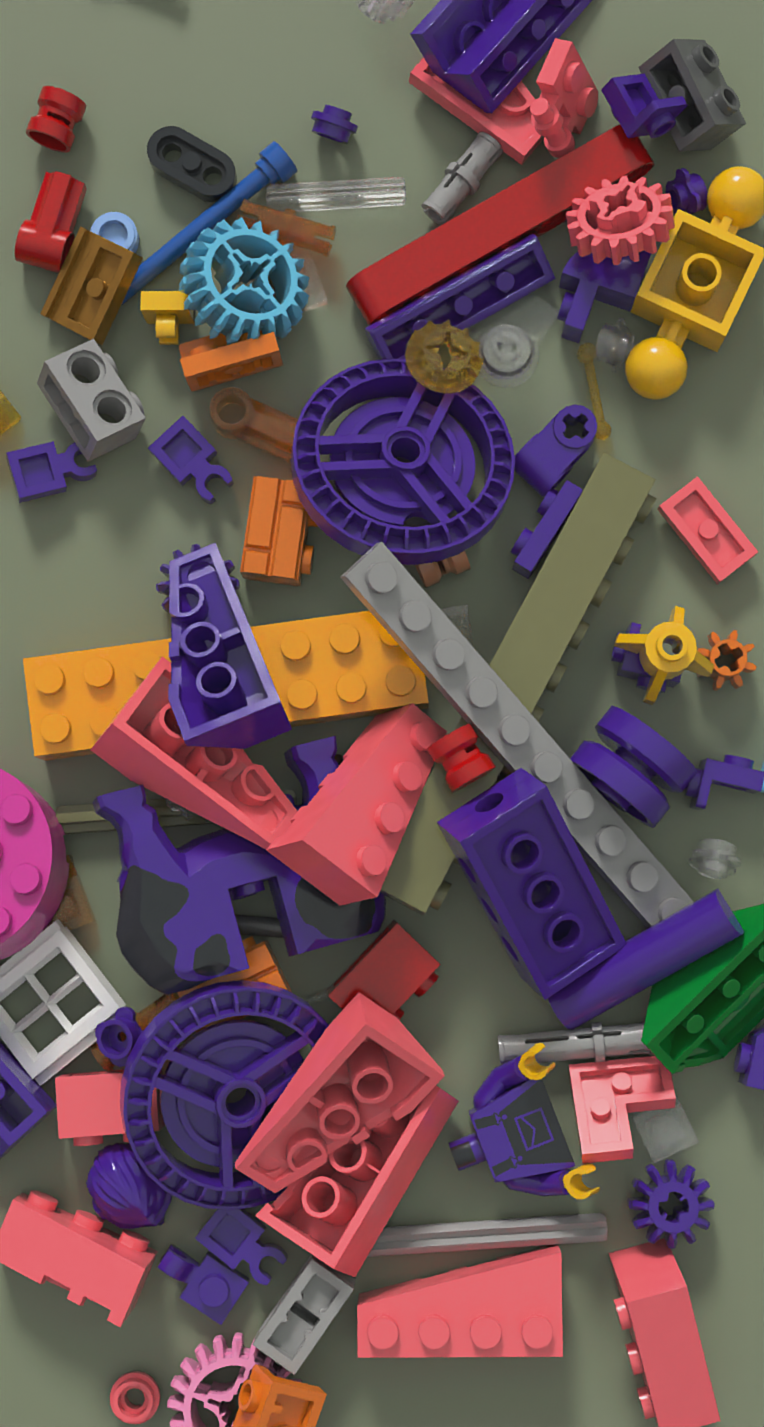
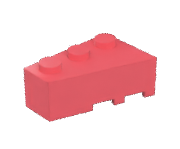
M31 1190L29 1195L22 1192L14 1198L0 1228V1263L39 1284H44L45 1281H48L70 1291L67 1299L79 1306L84 1305L86 1298L111 1310L107 1321L121 1327L134 1309L158 1253L157 1250L148 1247L150 1240L130 1230H122L120 1235L102 1227L104 1224L103 1219L87 1211L76 1210L74 1215L57 1207L59 1201L56 1198L37 1190Z

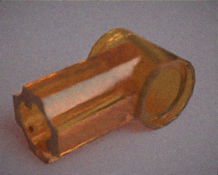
M227 387L216 392L211 399L209 409L213 427L218 434L224 438L240 440L288 463L291 462L297 418L250 398L240 388ZM231 403L239 404L246 411L243 419L234 424L225 423L219 417L220 410L225 405Z

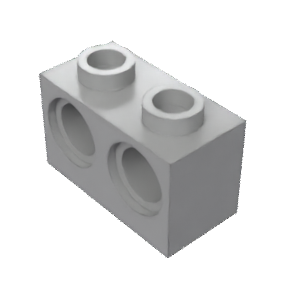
M94 339L44 362L37 385L88 462L136 439L146 419L142 403L135 393L127 390L118 376V369L113 358L108 353H103ZM73 375H82L91 383L80 382ZM99 414L110 415L117 423L106 422Z
M311 1254L258 1330L253 1346L295 1375L354 1290L356 1278L331 1268Z

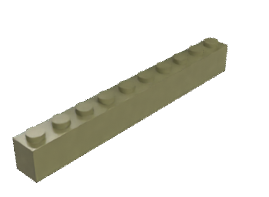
M604 452L489 665L537 721L540 720L544 709L536 705L544 689L554 693L567 669V666L559 663L565 649L569 646L576 650L590 625L581 620L589 604L599 608L612 584V581L604 578L612 562L620 566L622 565L634 542V539L626 536L633 521L636 520L643 524L657 499L648 494L656 479ZM463 717L459 720L455 730L468 724ZM479 736L476 742L477 747L482 753L489 754L496 768L472 784L452 793L445 781L446 771L443 765L436 763L423 787L379 892L424 916L429 906L437 911L439 910L452 885L443 879L452 862L459 865L437 822L492 787L498 775L506 778L511 774Z

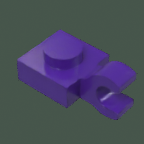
M172 1244L158 1265V1268L170 1277L186 1283L180 1294L182 1300L222 1325L250 1278L238 1270H232L210 1251L207 1252L201 1263H199Z

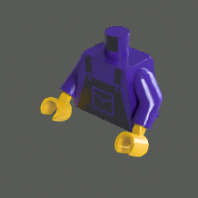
M536 1043L522 1056L516 1057L490 1072L474 1094V1107L469 1110V1115L476 1132L448 1144L458 1171L487 1161L494 1181L503 1182L509 1190L538 1196L570 1194L572 1197L582 1200L600 1191V1187L589 1188L582 1181V1175L595 1171L596 1167L591 1163H586L573 1170L568 1169L575 1166V1163L542 1080L544 1076L555 1068L556 1064L553 1062L549 1066H542L536 1061L535 1054L545 1048L543 1043Z

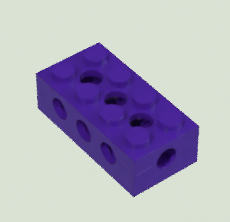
M519 768L437 822L519 976L544 1000L627 944L547 786L524 769Z

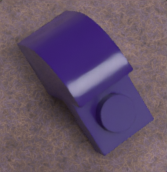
M577 251L565 265L559 288L567 290L557 316V320L565 322L561 338L576 343L580 342L594 300L631 312L651 253L646 251L639 252L638 262H633L629 256L622 257L619 265H613L612 258L606 257L602 262L596 264L594 263L592 253L581 257Z

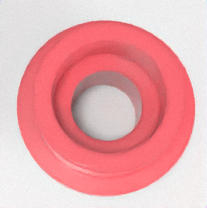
M140 1371L128 1372L119 1377L110 1392V1406L113 1413L118 1419L128 1424H141L151 1419L156 1413L161 1399L160 1389L156 1381L150 1375ZM133 1388L141 1390L145 1397L144 1402L139 1405L132 1404L128 1400L127 1392Z

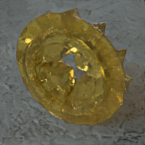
M449 319L442 324H434L429 320L423 328L418 331L414 330L405 351L406 364L412 376L424 387L439 393H456L471 386L477 379L484 361L480 355V342L473 341L469 336L468 327L464 329L454 327ZM443 343L447 344L449 354L454 356L446 369H443L441 355L437 353Z

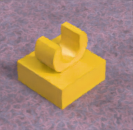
M141 291L140 310L147 324H156V338H159L160 345H179V324H194V310H184V301L188 294L180 291Z

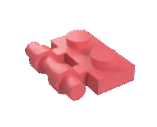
M555 38L536 80L541 90L540 97L531 103L530 111L532 113V125L537 133L544 137V144L551 156L559 159L575 149V138L572 133L581 134L587 118H590L597 108L599 92L573 42Z

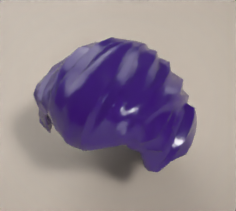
M115 1143L99 1150L98 1155L94 1158V1163L90 1168L86 1181L89 1194L93 1198V1208L103 1220H108L115 1226L124 1229L155 1227L164 1224L165 1214L173 1195L163 1190L147 1175L135 1158L130 1143Z

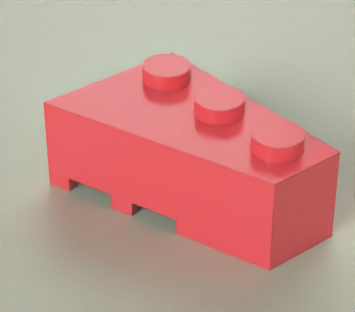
M659 1239L654 1244L647 1242L608 1253L621 1297L613 1299L622 1331L629 1329L633 1341L625 1344L633 1375L642 1373L645 1384L643 1387L636 1388L645 1420L654 1417L658 1427H701L720 1422L688 1288L671 1249L666 1245L665 1239Z

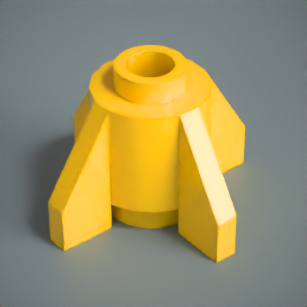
M675 606L672 609L669 622H663L655 626L649 634L619 633L616 637L614 646L636 654L639 652V659L643 669L652 676L643 700L644 703L653 705L664 681L679 676L684 670L706 677L712 674L714 664L697 651L696 639L693 633L683 625L684 608ZM662 644H670L672 652L676 655L667 654L663 650Z

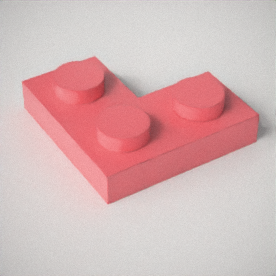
M655 1056L607 1060L596 1063L569 1064V1080L582 1164L633 1159L634 1149L627 1113L675 1108L676 1096L671 1072Z

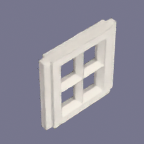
M59 919L42 931L33 942L0 966V1002L26 980L43 1001L16 1024L0 1004V1038L29 1076L35 1079L40 1086L97 1041L95 1035L97 1025L113 1019L116 1010L126 1006V1003L70 930L64 927ZM61 952L77 974L50 996L34 974ZM84 982L100 1004L72 1025L56 1003ZM49 1010L65 1032L37 1053L22 1031Z

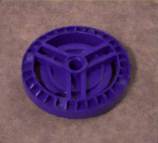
M395 358L391 360H373L349 367L329 378L312 394L301 411L294 431L290 460L293 483L299 500L310 518L327 536L346 549L361 556L376 543L383 542L397 560L404 565L438 562L458 555L478 543L493 528L503 512L514 480L515 469L513 443L506 423L494 404L475 385L460 375L438 365L413 359ZM388 363L400 364V366L396 367L395 369H390V367H386ZM374 398H382L368 402L352 411L341 422L334 436H323L329 425L344 411L358 403ZM450 415L456 418L468 430L483 458L485 471L484 488L473 503L467 496L475 476L474 451L467 434ZM329 454V462L320 461V455ZM400 457L408 459L410 463H403L401 461H398L396 458ZM328 480H333L342 498L336 493ZM456 511L458 514L450 519L448 516ZM412 517H420L427 520L431 525L407 527L404 526V522Z
M246 980L218 982L193 990L173 1001L155 1016L140 1034L127 1058L120 1089V1111L123 1128L135 1158L147 1175L171 1195L184 1202L207 1209H244L276 1200L287 1187L274 1193L245 1174L233 1172V1168H235V1162L304 1062L298 1050L308 1043L312 1050L325 1029L329 1026L323 1017L305 1000L286 989L265 982ZM251 1015L267 1017L282 1022L296 1030V1032L286 1037L273 1027L260 1022L231 1020L211 1025L199 1031L180 1048H177L178 1044L194 1031L211 1022L233 1016ZM166 1059L170 1060V1062L166 1068L164 1075L160 1074V1070L162 1069ZM154 1087L160 1090L162 1118L174 1142L193 1159L210 1166L219 1167V1173L207 1172L191 1167L176 1159L162 1146L154 1133L151 1116ZM237 1088L247 1089L241 1100L235 1103L226 1102L227 1096L232 1090Z

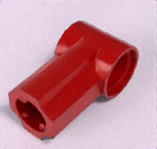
M62 172L45 173L31 219H26L22 223L15 243L16 261L52 272H60L75 239L73 230L87 191L85 183Z

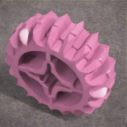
M235 1333L232 1348L227 1347L222 1335H217L213 1340L214 1354L206 1345L200 1343L195 1349L198 1362L192 1358L185 1357L180 1367L186 1376L175 1375L173 1377L171 1387L181 1394L170 1396L167 1401V1407L181 1413L171 1418L169 1422L170 1427H206L199 1415L196 1399L203 1401L204 1408L215 1413L218 1417L219 1427H232L233 1422L228 1424L231 1413L228 1409L230 1401L234 1395H237L240 1384L249 1379L255 1364L265 1366L274 1376L286 1378L291 1372L281 1365L277 1366L273 1359L259 1352L260 1350L253 1346V1342L251 1348L243 1347V1333ZM225 1366H241L239 1374L231 1382L219 1383L213 1381L211 1385L201 1382L209 1373ZM296 1378L289 1379V1380H293V1381H297V1382H301V1383H302L301 1379H296Z

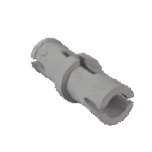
M479 132L459 160L448 165L444 171L445 177L421 205L424 213L430 219L440 225L448 222L461 202L468 195L475 194L480 187L479 181L485 172L503 153V149H501L498 141L485 132Z

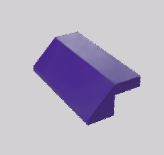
M440 0L410 35L434 74L484 112L493 113L549 50L554 39H558L592 0Z

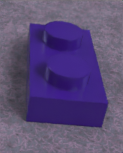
M566 480L560 491L554 488L548 491L536 511L543 518L534 532L525 528L510 553L517 556L512 570L529 580L570 516L583 489Z

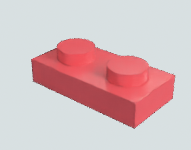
M698 476L659 505L657 509L717 585L758 553L757 549Z

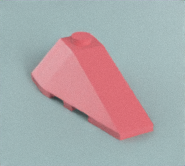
M162 656L90 750L130 781L143 785L144 788L267 849L276 837L282 836L292 824L290 820L297 813V809L263 765L254 764L243 749L186 746L168 700V686L171 684V663Z
M358 992L325 1029L236 1160L235 1169L270 1191L277 1193L324 1165L329 1154L353 1141L357 1145L370 1137L369 1131L391 1117H394L397 1121L411 1113L445 1076L444 1072L397 1017Z

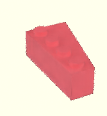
M413 703L376 715L343 755L344 760L333 773L327 774L319 784L318 788L320 790L308 805L301 807L290 820L292 823L282 836L276 837L266 851L340 906L378 897L434 764L427 748L445 736L447 731Z

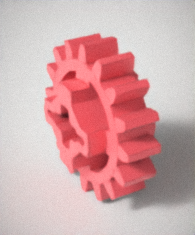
M622 176L619 183L613 185L609 180L604 179L601 184L602 188L599 190L591 187L585 188L586 199L574 198L571 201L573 210L566 212L571 246H577L578 254L581 257L592 253L594 263L599 264L608 257L612 258L613 265H619L622 257L629 256L633 262H638L639 252L646 251L655 254L657 252L656 241L668 242L670 239L669 230L675 227L670 194H663L662 185L659 183L648 188L645 177H641L633 183L628 181L627 176Z

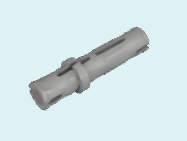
M601 1022L591 1023L590 1028L498 1035L500 1065L522 1056L536 1043H543L545 1045V1048L535 1054V1059L538 1063L594 1058L596 1063L605 1062V1057L650 1054V1050L641 1041L645 1022L616 1026H602Z

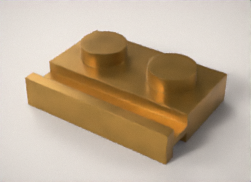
M80 226L40 314L89 340L94 339L96 343L103 345L143 257Z

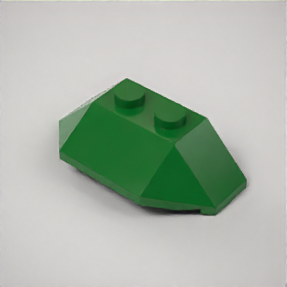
M764 904L732 911L744 930L741 936L652 985L641 1041L672 1074L682 1072L686 1067L700 1066L724 1058L764 1018Z

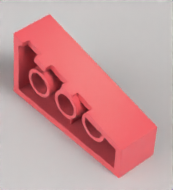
M435 1086L411 1113L397 1121L394 1117H391L369 1131L370 1137L356 1145L351 1141L329 1154L324 1165L288 1185L272 1204L267 1203L255 1216L331 1268L356 1277L459 1101L438 1086Z
M559 1245L540 1246L539 1249L497 1257V1260L470 1267L463 1266L451 1269L446 1273L422 1279L421 1277L359 1293L357 1303L358 1358L563 1357L562 1258Z

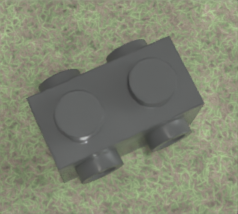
M673 39L638 67L641 74L645 73L659 99L683 96L688 104L675 118L676 125L670 130L679 152L712 150L746 124L739 110V98L734 90L727 86L718 67L719 58L714 49L705 40Z

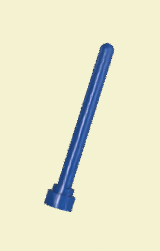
M273 141L259 153L260 159L255 162V170L139 266L121 305L181 257L190 244L197 240L204 229L209 227L213 230L218 222L229 217L268 183L271 186L275 185L278 181L283 184L298 172L291 158L277 142Z

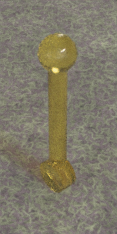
M583 343L578 348L577 358L585 366L593 412L598 425L595 437L599 440H605L611 435V427L605 422L593 363L597 349L591 343Z

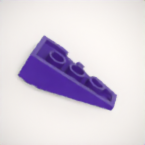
M216 542L169 561V613L171 615L169 658L171 660V684L168 686V700L186 746L246 749L292 730Z

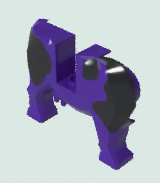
M336 736L296 745L284 753L287 766L296 775L303 790L302 804L295 805L292 795L285 794L297 811L301 807L308 805L320 790L318 786L327 774L333 773L343 762V756L336 754ZM143 785L97 796L92 802L95 813L110 821L118 833L119 857L122 869L117 879L121 901L116 937L121 954L130 967L150 987L165 995L186 991L213 978L249 969L231 901L264 891L263 882L266 880L269 883L289 957L379 932L385 920V895L379 893L376 898L340 906L266 851V849L227 829L199 836L181 847L175 848L160 826L156 810L146 804V794Z

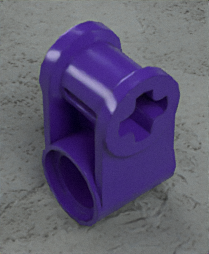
M582 405L566 406L515 455L514 471L543 498L551 488L555 489L572 470L573 465L591 447L598 426L596 417L591 410ZM567 422L571 426L576 425L578 422L583 424L584 428L581 434L583 439L577 435L573 436L570 440L564 436L567 428L565 423Z

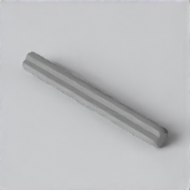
M591 1213L384 1227L367 1257L603 1242L607 1240L608 1236L607 1220L604 1214Z

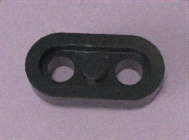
M166 126L154 132L150 137L147 145V154L154 171L200 199L216 202L236 185L237 174L231 158L226 153L184 129L176 126ZM175 150L181 153L177 161L169 162L165 159L166 154L170 151ZM213 173L219 174L222 177L220 182L215 185H209L205 182L207 176Z

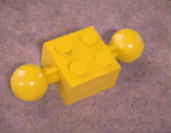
M743 166L731 167L722 171L713 179L707 193V206L712 216L710 223L680 209L677 210L674 216L675 227L669 230L670 239L668 242L661 243L634 300L631 313L659 325L660 328L655 337L644 339L632 348L626 359L625 375L630 387L644 398L653 400L664 399L676 393L683 385L688 369L687 359L682 351L686 339L718 352L764 258L763 247L736 236L738 230L754 225L764 215V179L751 168Z

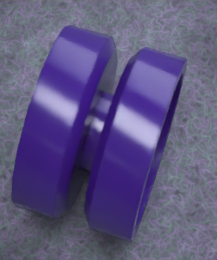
M612 705L595 726L599 738L609 749L594 741L584 740L570 759L608 802L641 823L654 828L670 808L667 798L656 785L669 792L681 793L698 772L695 766L669 741L635 716Z

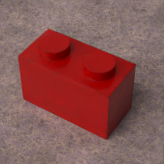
M394 919L326 990L327 995L343 1010L359 992L400 1020L405 1013L400 1007L413 993L420 998L433 986L439 978L434 971L441 964Z

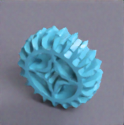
M243 217L235 220L232 226L223 219L216 224L213 230L209 227L204 229L197 240L192 242L186 250L187 258L181 263L179 272L184 276L179 283V291L188 294L184 301V310L198 311V315L194 319L195 326L207 323L212 327L209 332L210 339L216 338L221 333L226 336L227 345L238 342L241 335L247 332V339H258L260 331H262L263 335L274 332L275 337L280 340L285 338L292 330L291 327L296 326L301 320L302 309L308 303L309 295L304 290L308 286L310 277L299 273L304 267V259L292 258L290 256L293 251L294 242L282 245L277 241L279 229L272 231L268 235L263 232L261 221L254 223L248 229ZM211 267L216 272L214 277L221 286V293L218 292L213 282ZM268 276L272 280L275 291L271 288L268 282ZM252 279H255L254 282H253V283H250V285H249L248 287L244 285V284H247V283H248L249 281H251ZM240 282L244 283L236 290H234L235 286L239 285Z

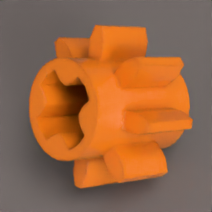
M733 630L727 636V639L720 640L715 632L710 633L707 637L712 648L710 650L698 648L697 651L714 664L712 674L709 676L714 679L713 690H719L724 681L730 680L735 689L743 686V681L739 673L741 671L751 673L757 668L753 663L747 662V653L755 647L754 644L743 646L740 642L736 641L738 637L737 630ZM720 652L723 655L732 653L735 661L730 665V669L727 666L718 668L715 660L720 656ZM696 674L697 677H703V675Z

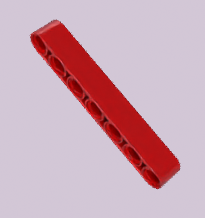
M619 124L358 272L347 282L346 288L370 326L526 236L534 234L540 237L567 221L566 212L573 210L571 201L574 198L586 199L585 188L591 187L599 190L602 188L601 184L604 179L609 180L612 185L618 184L622 176H627L629 182L635 183L654 167V161L640 138H628Z

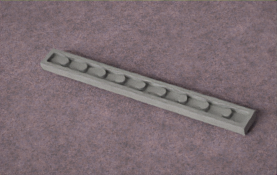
M383 542L376 543L340 577L463 719L472 725L477 735L511 773L522 768L547 786L579 851L647 929L694 902Z

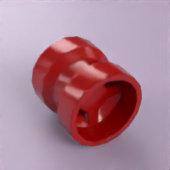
M44 86L37 101L40 109L36 116L30 118L26 134L33 141L46 148L58 152H70L75 139L73 128L76 123L82 121L87 105L79 97L66 90L54 86Z
M466 724L450 732L427 748L433 761L443 765L446 771L445 781L452 793L472 784L496 768L489 754L482 753L477 747L478 736L471 724Z

